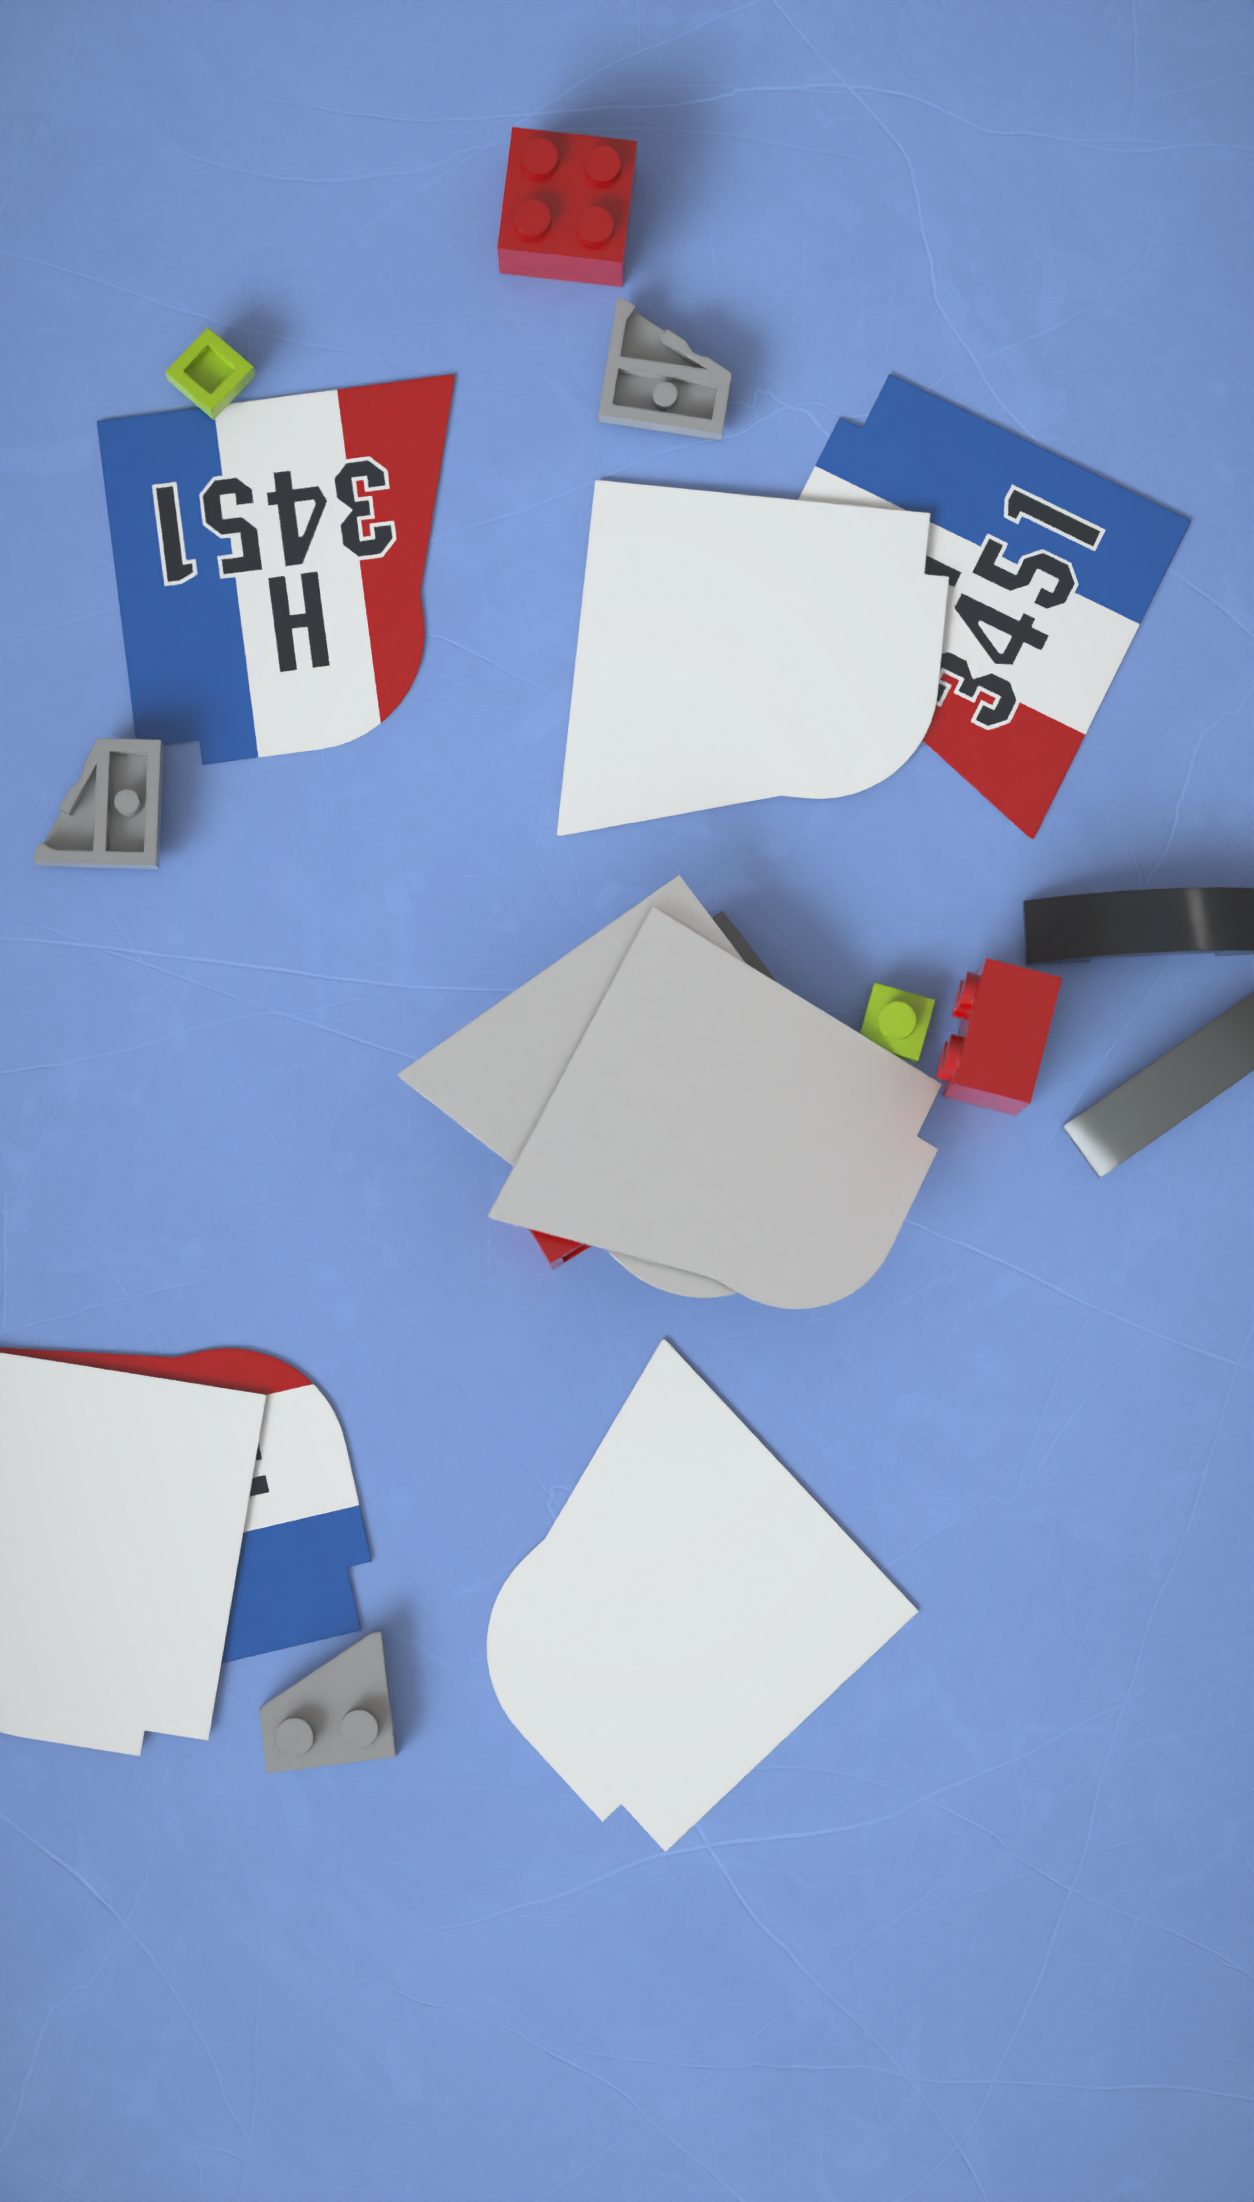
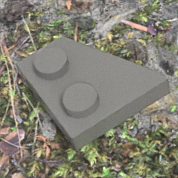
M617 298L598 422L722 441L732 373L708 356H700L693 352L684 339L668 328L663 331L637 313L636 306L629 301Z
M97 738L83 764L84 770L78 782L71 786L59 807L61 812L44 843L40 842L34 852V863L37 866L159 869L164 762L163 742L161 740Z
M383 1630L370 1633L259 1708L266 1773L397 1756Z

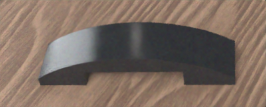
M1207 887L1128 890L1049 897L1023 902L1026 965L1090 962L1095 958L1215 953V956L1254 955V888Z

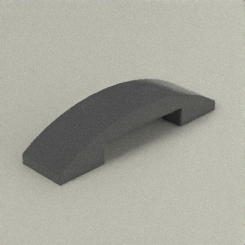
M1254 992L1062 1127L1098 1179L1254 1070Z

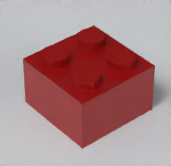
M512 127L497 245L500 273L623 287L637 171V141Z
M989 958L984 960L975 973L967 971L965 979L960 981L951 1017L962 1019L958 1035L951 1033L949 1041H945L936 1071V1078L946 1081L942 1097L1014 1116L1031 1103L1062 977Z

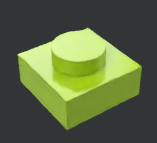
M208 327L165 371L167 380L213 420L256 376L254 366Z
M874 982L859 1033L900 1059L917 1063L935 1000Z

